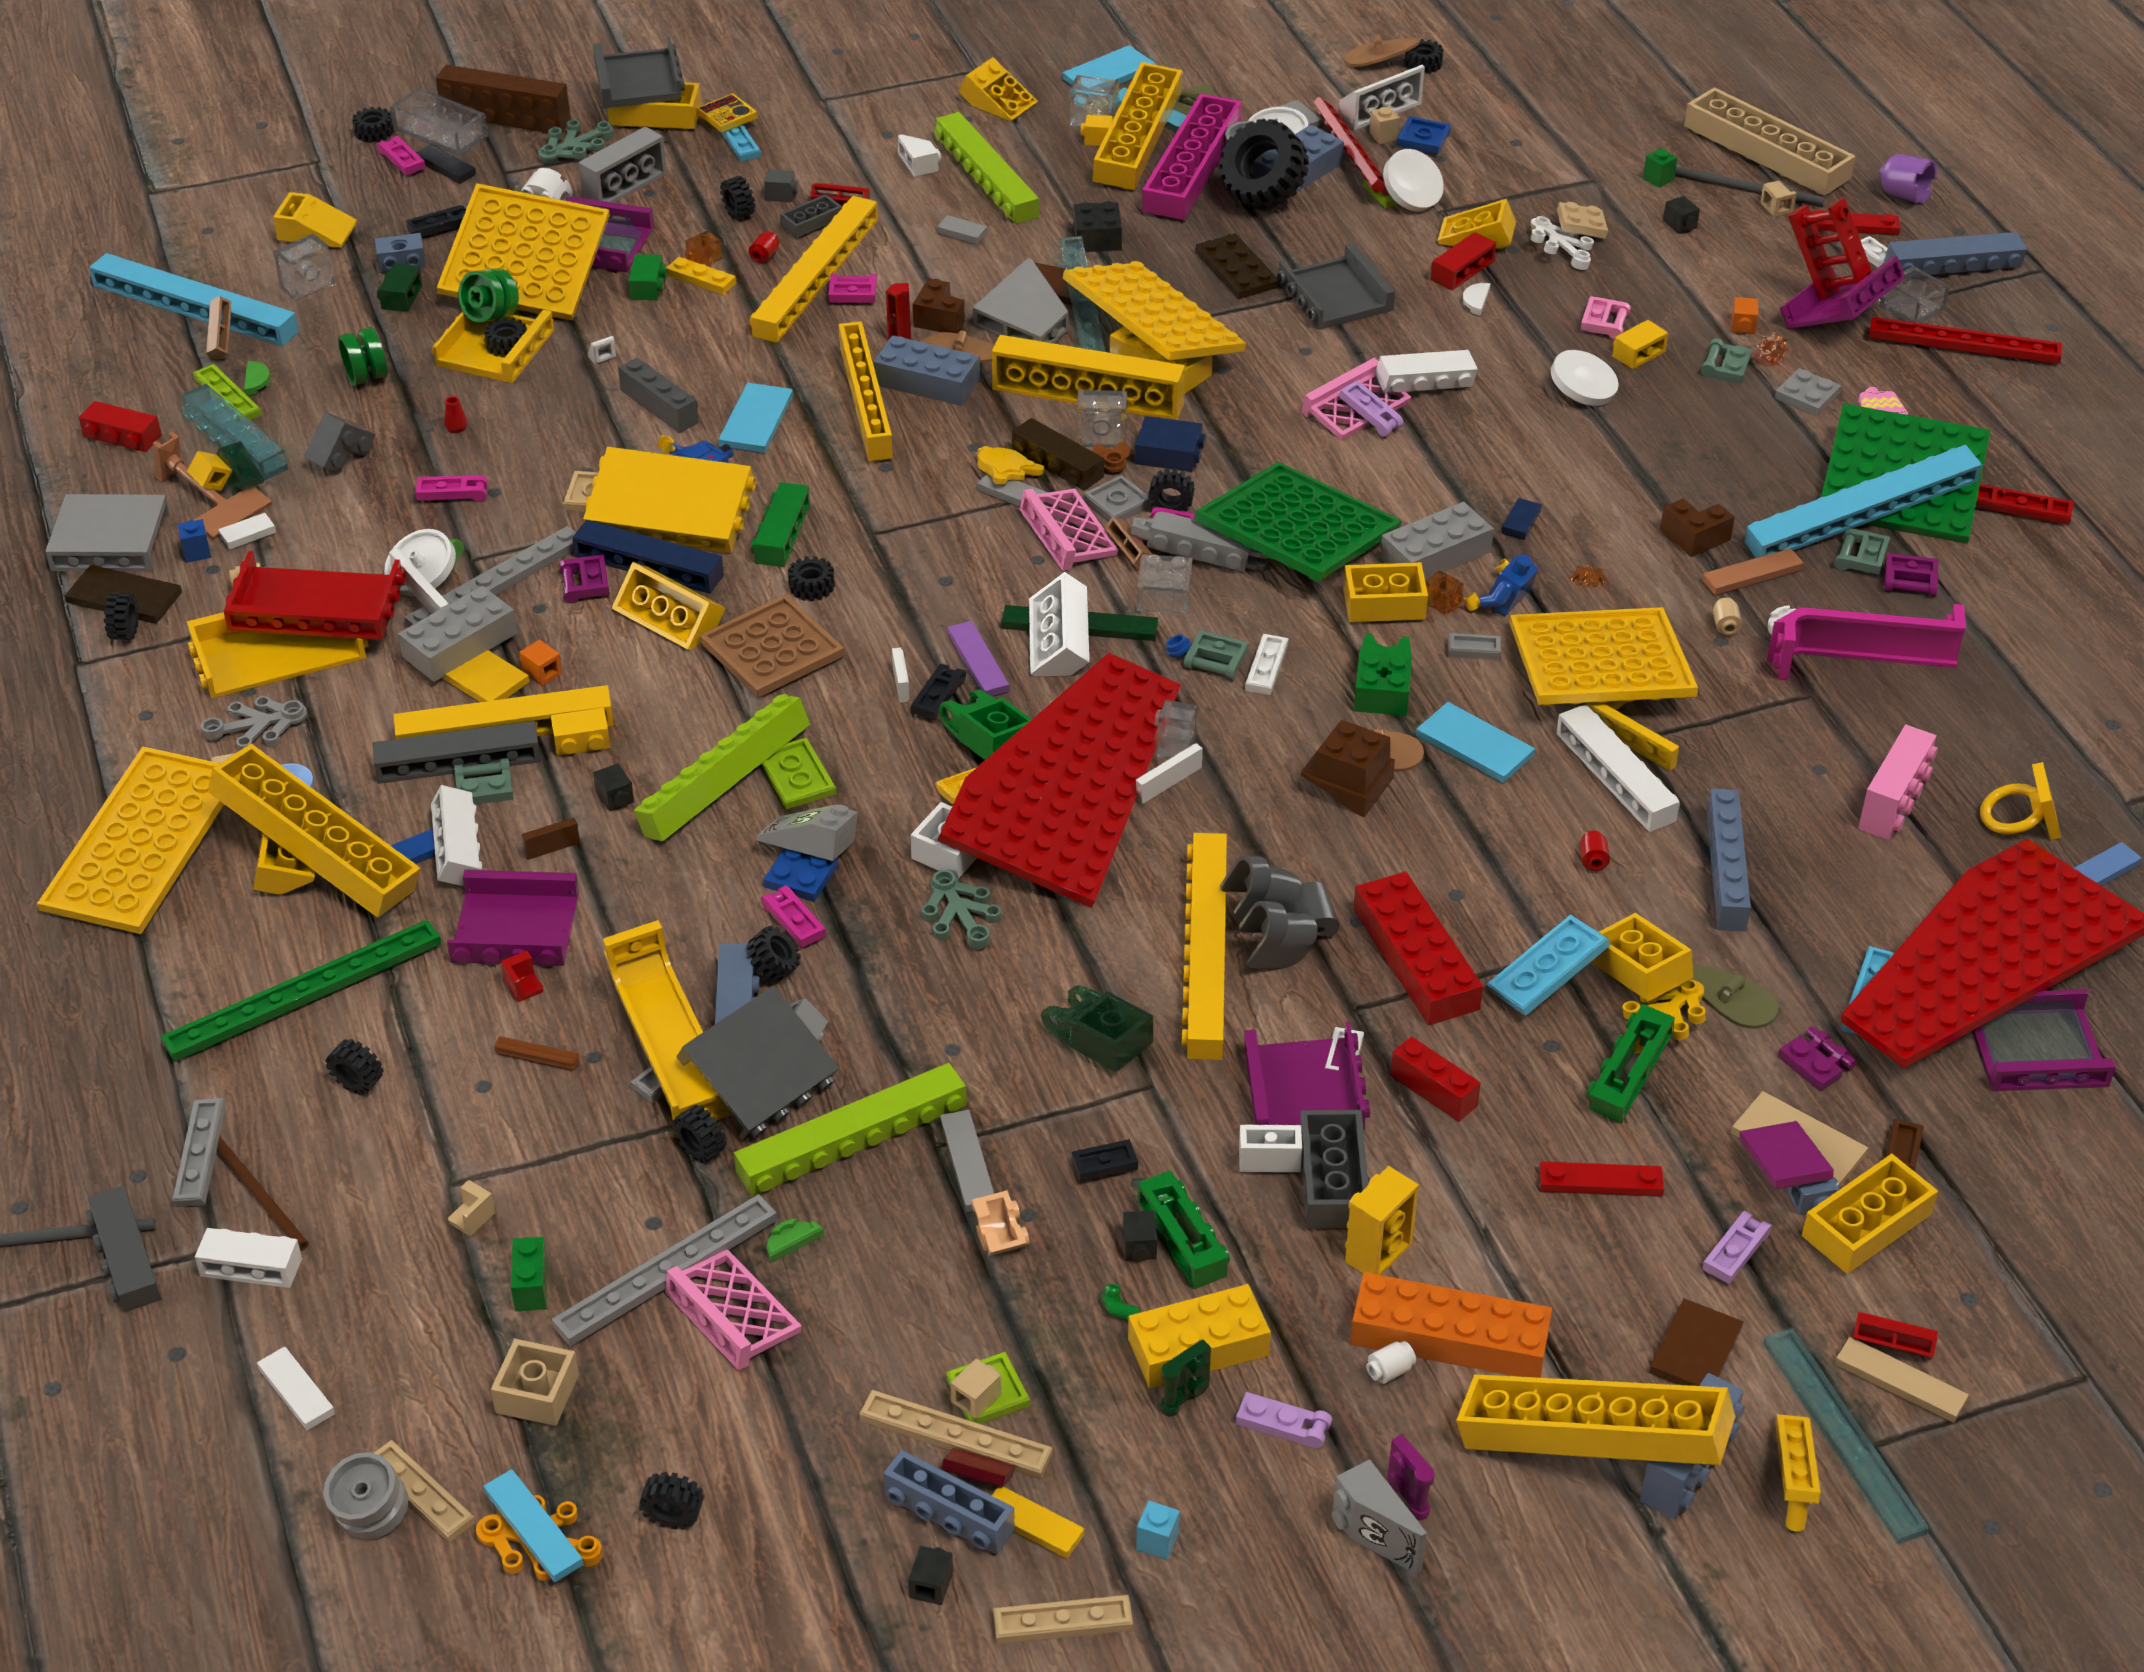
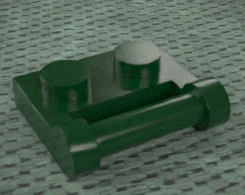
M1203 1339L1162 1366L1161 1375L1165 1382L1164 1397L1161 1400L1160 1408L1165 1416L1177 1415L1180 1405L1194 1396H1200L1209 1387L1211 1347Z

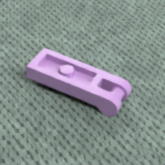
M1358 380L1340 390L1339 397L1375 426L1377 432L1382 437L1390 434L1392 429L1396 430L1403 426L1402 417Z
M1743 1211L1705 1259L1702 1270L1730 1284L1760 1244L1768 1238L1773 1226L1765 1221L1761 1223L1753 1219L1752 1214Z
M1246 1392L1236 1415V1425L1316 1449L1323 1446L1326 1438L1324 1432L1330 1428L1333 1420L1332 1416L1325 1411L1312 1412ZM1304 1426L1311 1427V1428L1308 1429V1430L1303 1429Z

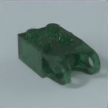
M1076 985L1067 991L1068 1002L1072 1008L1048 1006L1041 1012L1042 1022L1051 1034L1072 1049L1114 1072L1120 1070L1153 1043V1015L1108 991L1102 994L1084 986ZM1075 994L1080 996L1081 1001L1076 998ZM1050 1016L1057 1020L1058 1025L1052 1022Z

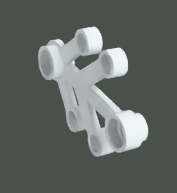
M1538 216L1531 220L1532 234L1530 239L1533 242L1543 243L1545 236L1548 235L1550 237L1549 241H1546L1544 246L1546 253L1556 254L1560 245L1573 256L1571 260L1573 267L1580 270L1588 269L1591 258L1590 254L1584 250L1592 249L1593 239L1584 236L1578 240L1579 234L1562 231L1561 227L1552 225L1550 220L1543 216ZM1572 245L1577 246V247H1580L1581 249H1584V250H1577V249L1574 248Z

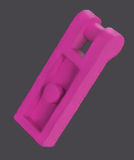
M399 136L392 137L387 142L381 141L377 143L379 153L385 155L405 175L415 174L417 171L425 169L424 160Z
M483 475L417 477L416 498L417 500L427 501L472 498L476 502H483L486 499L488 480Z
M787 885L778 888V892L772 895L768 893L761 896V903L764 909L772 913L801 948L826 937L824 926Z

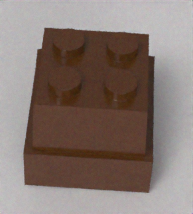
M1340 720L1303 768L1301 776L1336 797L1338 803L1359 816L1365 817L1394 778L1395 759L1390 758V737Z

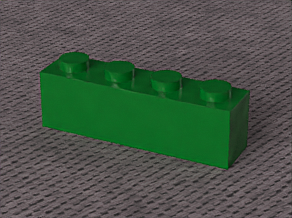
M780 482L776 492H772L770 507H766L764 521L759 523L758 535L752 539L751 552L755 553V564L777 567L786 566L810 507L808 485Z

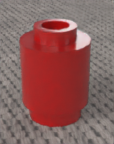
M770 231L761 233L749 247L751 258L758 263H766L778 250V236Z
M1592 830L1586 832L1580 841L1582 864L1591 871L1602 870L1610 863L1607 839L1599 831Z

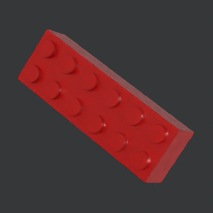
M1407 871L1355 886L1354 912L1428 1026L1481 1009L1482 983Z

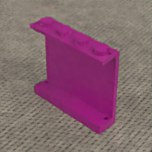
M1892 257L1858 284L1840 286V289L1828 299L1819 300L1812 282L1779 309L1787 329L1854 319L1906 277L1899 258Z
M464 870L465 897L454 940H447L450 962L501 964V961L528 951L532 957L533 965H565L579 897L577 873Z
M1350 1021L1345 1022L1344 1038H1338L1331 1066H1337L1339 1070L1325 1068L1333 1039L1258 1045L1256 1029L1244 1030V1050L1255 1125H1300L1301 1110H1361L1363 1130H1365V1118L1370 1117L1369 1100H1363V1095H1366L1365 1077H1359V1073H1362L1361 1055H1355V1051L1358 1050L1357 1033L1351 1032Z

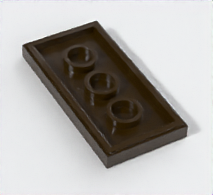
M90 564L64 597L66 603L104 611L106 610L105 601H107L109 593H133L138 601L136 605L139 606L137 611L139 618L137 619L157 624L180 596L182 589L181 585Z

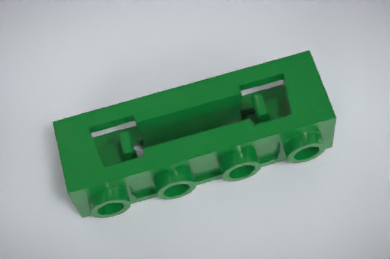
M1645 1004L1640 1006L1637 1013H1631L1626 1024L1627 1031L1624 1036L1620 1034L1617 1037L1613 1047V1055L1611 1058H1605L1600 1069L1601 1075L1598 1081L1593 1080L1588 1088L1589 1110L1621 1124L1623 1123L1674 1033L1675 1017ZM1640 1037L1639 1045L1644 1048L1627 1076V1086L1624 1089L1625 1082L1619 1078L1636 1050V1042Z
M1171 1170L1138 1182L1137 1202L1143 1211L1154 1210L1156 1232L1192 1288L1197 1289L1227 1277V1268L1230 1262L1228 1250L1224 1245L1220 1246L1216 1240L1213 1227L1210 1223H1205L1201 1217L1199 1206L1195 1201L1191 1202L1187 1196L1184 1183L1181 1180H1177ZM1173 1208H1174L1175 1211L1177 1212V1220H1178V1222L1176 1221V1219H1175L1174 1216L1172 1215V1214H1173ZM1180 1225L1182 1226V1228L1184 1229V1231L1186 1232V1234L1188 1235V1237L1190 1238V1240H1191L1192 1243H1193V1245H1191L1192 1251H1191L1190 1248L1188 1247V1241H1189V1239L1187 1238V1236L1185 1235V1233H1184L1183 1230L1181 1229Z

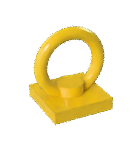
M2043 762L2032 764L2037 788L2021 783L2008 784L1992 791L1981 804L1980 818L1983 824L1996 833H2022L2036 826L2044 817L2050 840L2062 838ZM2015 794L2029 796L2033 813L2025 820L2017 823H2001L1992 817V807L2000 799Z

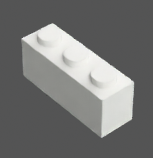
M212 1228L206 1229L195 1255L200 1277L291 1288L302 1260L297 1239L286 1236L276 1237L259 1233H244Z

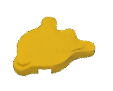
M988 446L978 449L977 465L979 469L992 476L993 482L997 485H1004L1009 480L1022 481L1025 478V474L1041 476L1044 473L1043 465L1026 459L1017 451Z

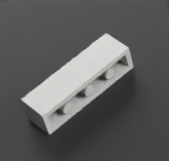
M1469 350L1380 356L1375 375L1384 393L1472 387L1478 368Z
M441 785L431 803L437 880L464 886V870L482 869V862L479 861L478 856L480 843L477 842L476 836L478 824L475 823L474 817L476 805L473 804L472 792Z

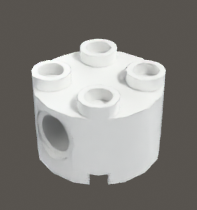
M540 168L533 173L520 192L564 201L567 196L572 197L573 190L567 180L563 182L560 179L562 175L557 171L549 168Z

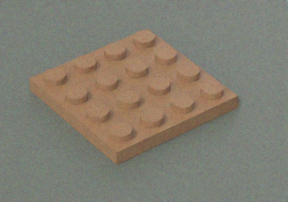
M787 594L699 635L700 643L757 698L845 656L844 647Z

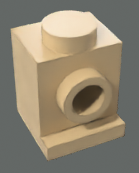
M1779 180L1763 184L1760 203L1773 217L1792 213L1797 193L1795 191L1790 192Z

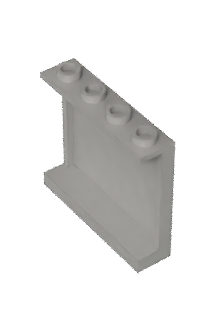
M66 494L45 551L50 570L85 571L91 564L121 572H152L154 564L151 551L162 517L170 516L166 496Z

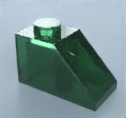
M241 441L219 447L216 455L232 470L225 484L245 489L264 483L263 476Z

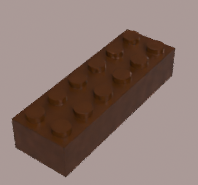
M447 64L436 77L442 116L549 133V129L553 127L561 128L563 133L567 128V122L571 120L567 84Z

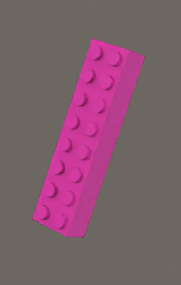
M1200 93L1142 189V212L1171 217L1176 220L1186 219L1222 157L1223 147H1226L1225 133L1227 128L1232 124L1241 122L1242 101Z

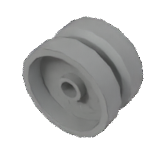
M371 1452L356 1453L341 1460L331 1470L324 1484L323 1496L327 1508L336 1517L340 1526L350 1536L362 1540L377 1539L390 1533L401 1523L408 1510L409 1495L405 1484L384 1457Z

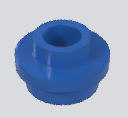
M1178 634L1167 641L1166 651L1170 657L1180 658L1187 654L1192 643L1183 634Z

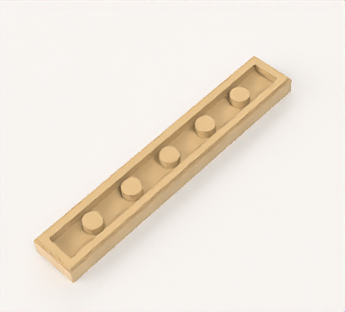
M875 1390L871 1391L859 1414L861 1422L948 1450L955 1448L1015 1466L1014 1471L1040 1480L1053 1454V1447Z

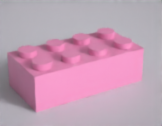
M1905 724L1867 789L1858 827L1859 830L1889 841L1895 831L1900 832L1905 820L1904 814L1909 815L1914 805L1913 799L1920 797L1924 786L1923 781L1927 783L1931 777L1933 767L1929 765L1930 762L1933 763L1938 751V747L1934 746L1937 735Z

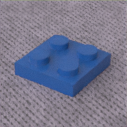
M1409 116L1397 137L1396 146L1424 151L1428 154H1439L1451 132V124Z
M784 848L763 879L764 887L778 891V888L787 885L797 897L815 902L837 869L838 858L831 861Z

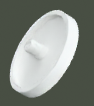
M1289 107L1267 108L1257 112L1248 120L1257 122L1258 119H1265L1266 121L1274 119L1279 123L1285 124L1294 134L1308 126V120L1305 115Z
M1403 149L1387 160L1383 170L1384 183L1391 197L1399 205L1411 211L1421 212L1430 209L1440 200L1444 189L1443 178L1436 164L1427 155L1414 149Z
M1567 350L1560 353L1551 366V377L1556 386L1565 395L1577 402L1592 406L1604 405L1613 399L1618 390V379L1611 367L1590 353L1579 350Z
M434 529L415 531L401 539L392 549L400 550L434 588L438 587L448 577L456 558L452 542L445 534ZM388 555L385 563V574L390 575L392 568L390 555ZM405 585L401 586L400 594L414 596Z

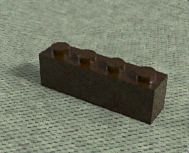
M1030 418L1012 430V450L1019 452L1034 463L1043 465L1044 469L1081 490H1087L1104 478L1103 457L1039 421Z

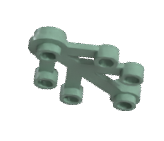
M570 120L567 122L568 132L564 143L557 145L558 140L562 139L561 128H550L549 142L539 149L538 155L542 162L546 164L557 162L559 157L584 159L587 156L586 150L598 152L605 148L604 141L610 140L614 136L613 127L609 122L602 121L597 124L595 130L576 137L577 133L581 130L580 122L578 120Z
M937 871L930 882L933 894L928 903L921 908L922 919L926 922L936 921L939 917L938 906L944 896L949 903L940 920L933 925V937L939 941L948 939L950 936V924L955 915H957L967 931V942L971 948L977 951L985 949L990 943V930L984 925L976 924L969 912L985 915V920L989 923H997L1001 920V908L995 904L987 905L990 901V890L984 886L976 887L960 883L952 871ZM957 893L973 896V901L960 898Z

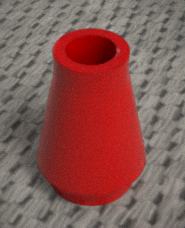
M449 396L445 399L444 426L450 433H461L466 429L468 420L460 404V399L457 396Z

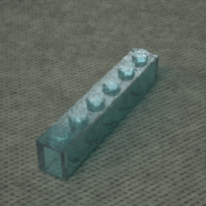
M204 384L181 395L183 401L182 411L185 417L193 420L200 430L208 433L213 441H217L225 452H230L238 463H242L248 468L252 475H256L262 481H265L288 470L285 450L209 385Z

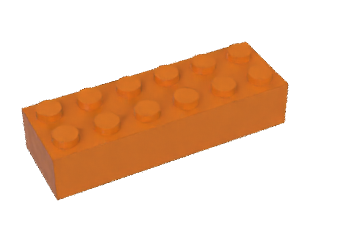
M1363 1272L1352 1320L1350 1345L1380 1350L1395 1341L1399 1343L1406 1341L1412 1347L1417 1358L1516 1377L1540 1378L1552 1307Z

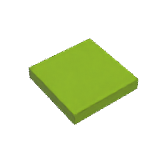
M1006 1352L980 1360L985 1365L993 1366L1001 1375V1395L977 1419L962 1410L967 1420L982 1424L1030 1407V1398ZM968 1365L946 1372V1379L950 1387L951 1382Z

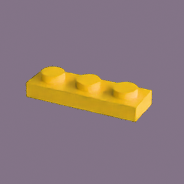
M678 257L667 266V276L725 295L736 284V276L687 260L686 258Z

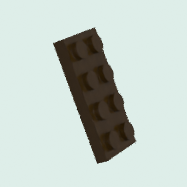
M1236 233L1196 244L1195 252L1238 299L1279 288V279Z

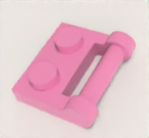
M1590 296L1580 330L1606 334L1614 340L1616 336L1623 333L1622 327L1625 318L1630 313L1631 307L1626 302ZM1611 312H1616L1617 314L1614 324L1607 323Z

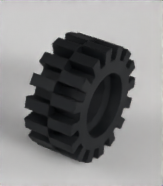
M1420 39L1418 46L1405 52V66L1410 70L1423 65L1425 67L1424 72L1431 74V71L1435 73L1437 69H1441L1444 49L1436 41L1432 43L1429 39L1428 41Z
M370 107L369 110L363 108V112L359 110L357 114L353 115L354 133L358 140L362 139V142L369 140V143H373V140L380 142V139L387 140V137H391L394 133L391 112L385 108L377 107V109H374V107Z
M742 176L725 180L720 185L722 190L720 195L723 196L721 199L725 203V210L728 209L727 213L735 220L752 215L755 212L754 208H756V205L753 203L755 201V198L752 197L753 192L749 189L750 185L746 183V179L742 178Z
M503 317L504 320L502 321L498 318L495 319L496 323L491 321L489 326L486 325L484 335L486 348L490 354L494 353V356L497 357L501 354L502 358L506 357L527 331L526 324L522 323L520 319L516 321L513 317L510 320L507 317Z
M1169 468L1165 469L1164 474L1161 470L1158 471L1157 476L1154 475L1152 477L1149 488L1148 500H1150V505H1155V508L1161 507L1187 512L1193 502L1194 481L1191 482L1189 475L1185 477L1186 472L1181 471L1180 474L1177 473L1178 469L1173 468V472H1170ZM1171 488L1179 491L1181 494L1171 496L1162 490Z
M809 556L804 557V561L797 559L796 563L793 562L791 568H788L790 593H794L796 598L801 596L803 601L806 598H809V601H814L816 597L819 601L823 599L822 595L828 597L830 595L829 592L832 593L835 587L834 568L831 566V563L829 561L826 562L824 558L818 560L817 556H813V559L810 560Z
M109 593V596H107V601H105L106 610H104V623H106V626L104 628L109 639L132 640L135 638L137 633L136 627L139 625L137 622L139 606L136 605L138 601L133 593Z
M766 926L748 941L749 944L746 949L749 952L747 956L753 959L750 963L752 966L756 965L758 967L756 971L759 974L763 972L764 978L768 979L770 977L771 981L775 982L777 980L779 982L798 968L801 963L799 961L801 954L796 953L799 951L798 946H793L792 943L795 941L792 937L790 939L787 938V932L783 931L781 933V928Z
M353 1039L341 1041L325 1060L327 1063L326 1068L331 1070L329 1072L331 1077L335 1076L337 1078L335 1081L338 1084L341 1082L344 1089L348 1090L350 1088L352 1093L356 1094L358 1092L359 1095L368 1093L383 1076L384 1069L381 1068V1061L375 1060L377 1058L375 1053L371 1054L367 1046L363 1048L361 1042L357 1041L355 1043Z
M695 1104L675 1117L672 1127L676 1131V1138L681 1141L679 1144L681 1147L684 1146L686 1148L685 1152L688 1155L692 1154V1159L695 1161L698 1160L699 1163H706L725 1150L727 1142L724 1139H726L724 1133H721L723 1129L721 1125H717V1119L710 1116L711 1112L709 1110L704 1111L703 1106Z
M661 1472L660 1476L655 1473L652 1474V1477H648L639 1502V1510L643 1511L642 1515L645 1518L650 1517L649 1521L653 1524L657 1521L660 1522V1527L665 1528L666 1525H670V1529L676 1530L677 1526L681 1530L686 1529L687 1525L692 1527L694 1522L696 1523L704 1499L703 1490L701 1487L697 1488L698 1484L695 1481L689 1483V1478L683 1476L682 1479L678 1478V1473L672 1472L671 1476H668L667 1472Z

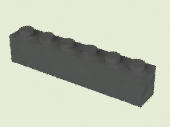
M535 721L372 742L374 767L378 784L455 774L454 765L459 764L465 767L501 762L500 759L509 758L510 766L541 762Z

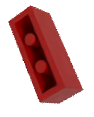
M1476 232L1472 233L1432 261L1431 280L1453 291L1495 261L1496 242Z
M94 401L79 416L83 437L147 452L153 446V442L162 436L157 416Z
M1414 1037L1408 1038L1392 1052L1390 1076L1456 1121L1460 1122L1478 1106L1481 1082Z

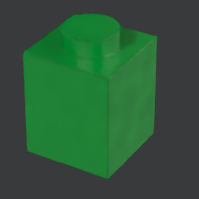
M1662 148L1647 155L1643 179L1659 188L1673 181L1678 157Z

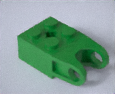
M1365 634L1359 652L1354 704L1355 712L1407 716L1412 664L1409 637L1402 636L1397 645L1385 647L1376 643L1373 634Z
M981 690L970 692L969 705L945 701L939 707L940 718L944 726L960 742L984 760L1032 720L1003 697L996 699ZM947 710L951 713V719L947 714Z

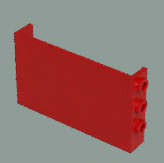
M248 551L245 560L240 563L238 577H235L233 580L231 594H228L226 597L224 615L228 631L382 640L389 619H393L395 602L400 600V588L406 583V572L402 570L399 559H395L390 575L257 567L254 552Z

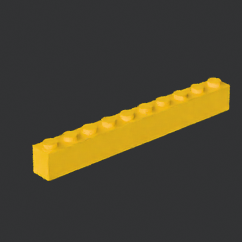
M852 196L843 205L839 213L833 217L832 221L823 229L818 238L814 239L808 250L804 251L798 262L794 263L787 275L783 276L782 281L777 287L773 288L767 299L762 301L761 306L755 313H752L750 326H752L753 337L776 343L779 342L830 280L831 273H835L876 224L878 221L877 201Z
M1193 833V844H1187V861H1192V864L1187 863L1186 880H1192V883H1186V900H1191V903H1186L1185 920L1191 921V924H1185V941H1190V944H1185L1184 961L1190 962V965H1184L1183 981L1189 983V986H1183V1004H1189V1007H1183L1182 1025H1188V1029H1182V1047H1187V1059L1222 1060L1226 892L1221 891L1220 884L1226 877L1227 834Z

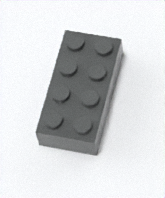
M825 194L780 213V223L784 229L796 238L802 237L805 234L829 225L833 217L842 209V206Z

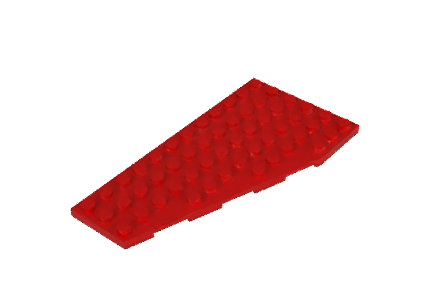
M1108 653L965 777L937 840L1092 908L1138 795L1136 793V779L1147 772L1181 684Z

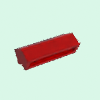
M815 183L812 184L810 197L813 200L826 194L839 205H844L852 196H847L843 193L863 195L860 198L870 200V188ZM819 190L838 192V194L820 193Z
M894 283L886 290L888 339L893 335L911 340L909 283Z
M1858 1311L1852 1338L1932 1359L1938 1339V1331Z

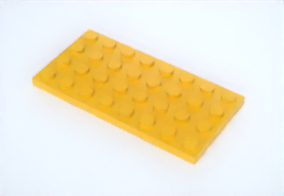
M1132 261L1129 264L1113 263L1109 266L1094 265L1089 268L1075 267L1074 269L1064 270L1063 279L1167 360L1245 351L1246 342L1239 338L1238 334L1231 332L1223 323L1211 317L1210 313L1203 311L1195 302L1187 299L1183 293L1175 290L1168 282L1160 279L1155 272L1148 270L1141 262Z
M142 746L38 901L39 910L142 934L224 806V803L208 792L212 768L220 763Z

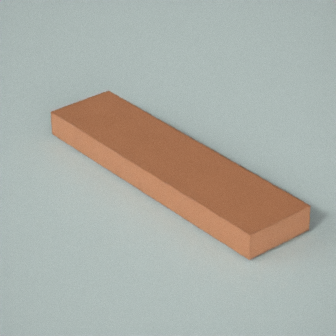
M1789 548L1703 573L1702 581L1714 595H1718L1803 570L1804 562Z

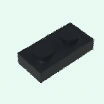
M1130 1139L1071 1152V1160L1080 1182L1138 1169V1159Z

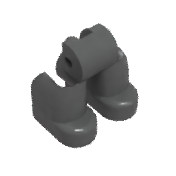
M1240 856L1220 884L1221 891L1246 892L1234 910L1235 917L1244 918L1239 925L1240 932L1263 933L1264 935L1247 961L1249 968H1287L1293 966L1306 956L1314 945L1317 936H1334L1339 930L1340 924L1324 884L1320 882L1301 883L1297 875L1288 870L1270 867L1267 860L1263 857Z

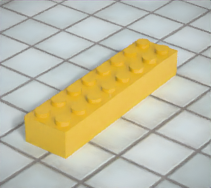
M1145 62L1140 63L1094 158L1092 181L1123 189H1136L1181 93L1183 70Z
M999 335L992 349V390L1178 420L1184 405L1185 365Z
M249 744L212 768L208 792L377 918L415 891L421 869L419 866L253 744Z
M1474 1374L1456 1422L1465 1449L1721 1465L1735 1420V1413L1729 1390L1726 1387Z

